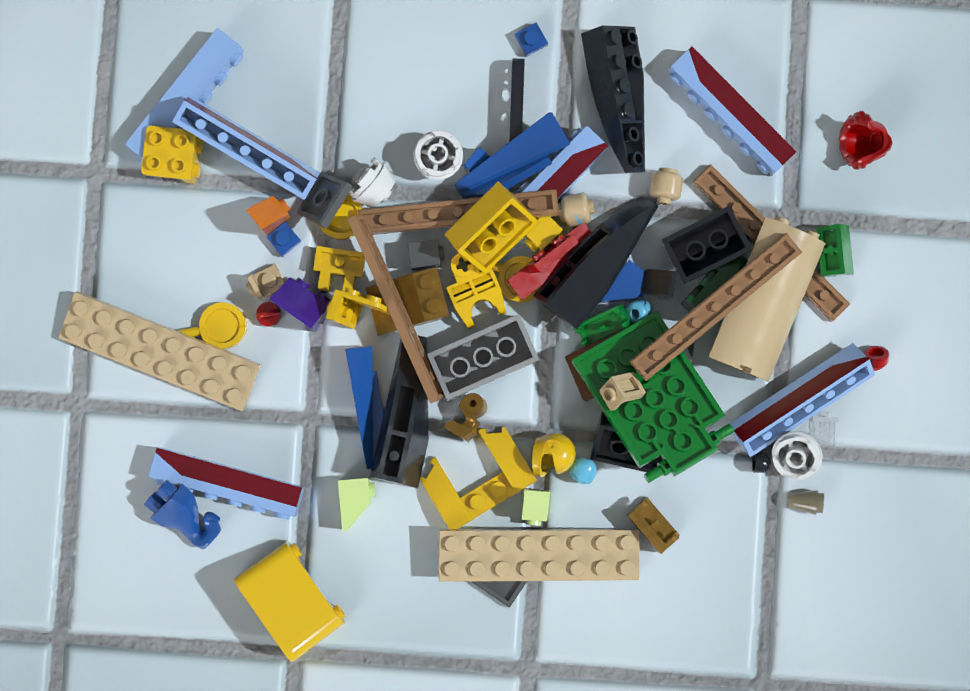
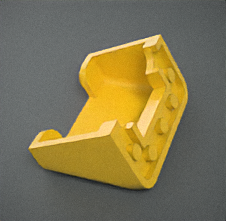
M286 541L235 577L234 582L282 652L293 662L345 624L343 618L346 615L338 604L333 606L327 601L301 564L300 556L302 552L295 543L290 544L289 541Z

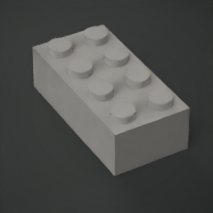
M519 314L427 354L447 401L539 361V357Z

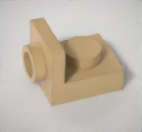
M274 264L254 275H248L249 282L246 283V286L252 297L257 296L258 299L262 300L274 294L285 281L277 265Z
M634 372L613 376L600 389V394L611 411L616 410L623 402L639 399L646 393Z

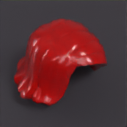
M864 111L856 112L853 116L849 115L841 127L838 138L840 142L839 149L842 152L841 156L846 160V164L852 166L855 170L864 169L867 164L884 157L891 150L893 144L892 138L885 126L880 122L872 120L871 116Z

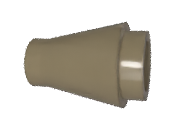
M818 490L788 493L787 508H794L814 515L823 513L824 493H818Z

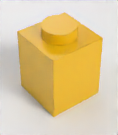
M551 217L539 218V222L524 236L526 238L524 243L533 252L545 250L551 244V241L562 233L563 229Z

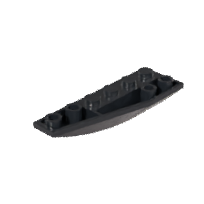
M602 25L581 33L593 98L604 131L625 174L645 172L644 74L638 37L635 27Z
M641 196L617 211L588 234L562 260L533 296L552 314L577 330L609 292L657 210L658 205Z
M418 335L427 355V337ZM400 339L370 478L418 489L429 441L428 397L402 339Z

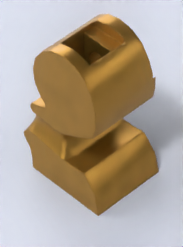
M469 393L460 401L459 407L466 419L464 423L459 424L452 420L443 426L446 430L468 443L473 437L477 436V429L480 425L477 419L484 416L487 411L486 401L477 393Z

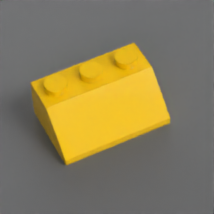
M498 181L444 235L462 256L486 274L539 221Z

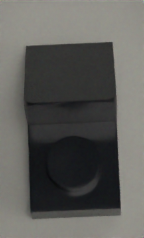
M645 269L641 293L658 296L657 299L669 300L673 297L677 271Z

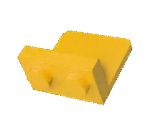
M148 126L145 133L141 172L146 176L181 179L185 183L195 184L196 178H200L201 163H198L199 154L203 153L204 140L185 129Z
M346 288L345 292L335 289L333 298L327 305L326 318L355 330L363 306L389 315L390 313L382 299L372 295L366 296L358 291Z

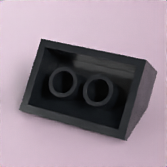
M730 205L662 239L663 246L684 284L752 251Z
M601 410L590 460L643 472H649L657 467V463L663 460L661 456L641 468L637 466Z

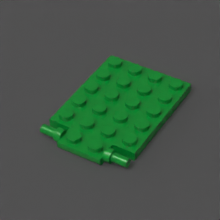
M657 311L572 359L575 369L637 466L641 468L659 456L662 457L663 460L657 463V467L644 474V478L648 483L662 475L667 476L670 473L674 477L717 452V445L721 443V440L734 433V429L730 424L717 431L712 430L709 433L706 431V428L720 421L726 415L684 351L646 382L629 363V361L669 329ZM634 372L646 393L639 399L623 402L616 410L611 411L600 394V389L611 377Z

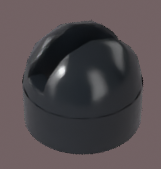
M763 453L753 455V473H764L770 469L771 459L768 455Z

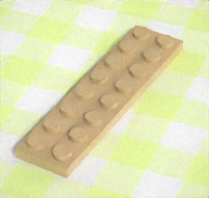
M78 291L74 292L58 337L242 412L246 408L262 365Z
M439 530V582L639 580L640 530Z

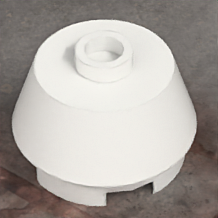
M430 131L417 141L413 152L414 163L424 176L435 180L446 179L455 174L462 164V146L455 136L446 131Z
M376 158L371 159L372 165L369 168L363 166L351 180L354 186L348 193L353 201L370 208L386 201L395 183L384 162L381 163Z
M794 431L784 434L773 445L772 460L777 471L783 476L786 475L791 478H797V480H803L813 475L821 466L823 458L821 447L806 432Z

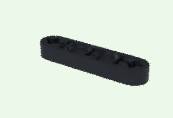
M512 58L509 142L522 133L525 59Z

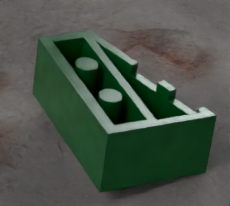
M742 255L710 271L681 302V305L689 312L744 268L748 260Z

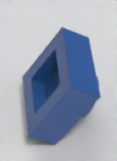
M537 22L515 33V37L526 57L548 46V42Z
M286 222L267 236V239L282 257L302 242Z

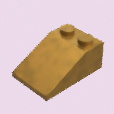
M437 267L393 279L414 327L450 318ZM377 284L366 287L367 295L378 297L384 301ZM371 309L378 336L397 331L391 315Z

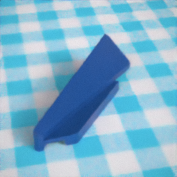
M549 112L456 182L455 187L462 199H467L470 196L483 197L498 181L506 189H509L551 165L552 162L548 154L570 145L553 113Z
M372 346L345 349L367 470L372 469L384 415L377 371H373Z

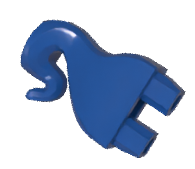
M166 480L144 503L154 513L150 518L161 526L179 530L193 545L200 549L208 547L221 531L218 523L220 517L213 512H206L204 514L203 523L205 531L201 528L196 499L193 493L183 484L177 488Z

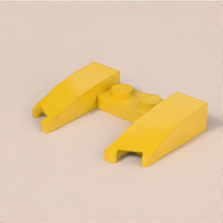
M501 427L502 433L486 434V429L478 430L503 472L464 496L460 497L436 457L430 461L434 466L427 478L421 476L420 480L449 530L461 528L484 512L537 481L505 427Z

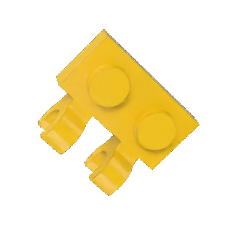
M317 246L313 271L320 273L319 291L329 292L331 274L345 276L343 292H345L346 288L354 290L355 278L363 279L366 259L363 253Z

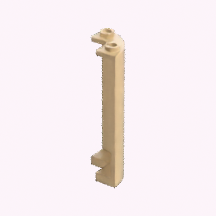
M776 216L775 219L765 218L747 264L785 233L789 235L802 253L725 316L709 354L710 358L767 382H769L826 244L818 239L820 236L818 233L807 229L803 232L789 226L790 221Z

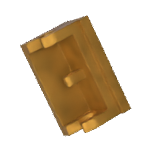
M648 497L626 514L660 554L679 539L680 534Z

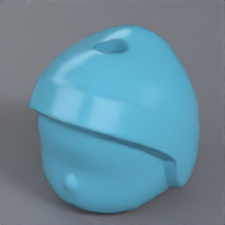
M640 298L627 305L626 313L631 323L635 324L652 314L653 307L647 300Z
M580 457L574 461L568 472L579 483L590 484L596 476L597 467L592 460Z

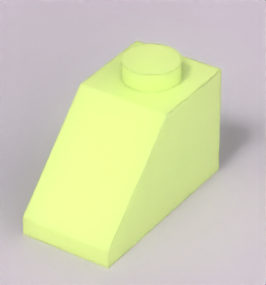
M370 477L338 480L342 531L349 530L372 503L371 498L376 497L375 483H370Z
M523 489L521 519L526 520V525L541 526V521L547 522L550 492L548 490Z

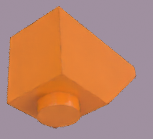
M274 195L246 210L267 235L291 219V216L287 213L291 210L282 198L277 200Z

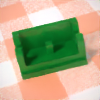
M834 224L816 227V232L820 235L818 239L826 243L819 258L821 277L854 275L849 225Z
M622 304L584 321L577 330L574 328V331L581 335L583 340L581 344L587 346L630 327L632 323Z

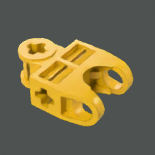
M460 253L456 254L451 261V270L457 283L446 287V290L456 312L467 328L475 327L471 318L473 316L472 308L479 301L489 302L493 307H496L500 316L506 314L502 291L493 269L491 268L484 274ZM463 259L465 263H470L467 266L468 271L464 272L462 269L458 270L456 268L459 266V260ZM492 280V281L489 282V283H486V284H484V285H482V286H479V287L475 288V287L478 286V285H481V284H483V283H485V282H488V281ZM471 289L470 291H468V292H466V293H463V294H461V295H459V296L454 297L455 295H458V294H460V293H462V292H465V291Z

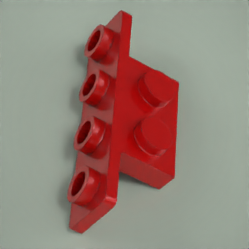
M586 224L576 226L565 236L561 234L551 241L552 246L535 253L531 257L533 259L531 262L507 280L519 299L526 298L543 285L562 260L591 233Z

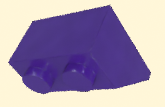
M289 277L269 300L316 332L326 318L327 305L331 299L319 291L316 295L308 290L310 285L299 277L296 281Z

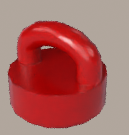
M265 302L257 308L256 318L261 325L273 327L280 322L281 310L276 304Z
M871 346L864 351V354L870 359L874 371L884 368L889 363V351L882 346Z

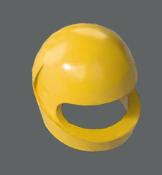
M560 433L547 434L536 438L532 453L534 475L544 477L552 467H555L557 474L564 473L571 468L576 456L575 446L572 441Z

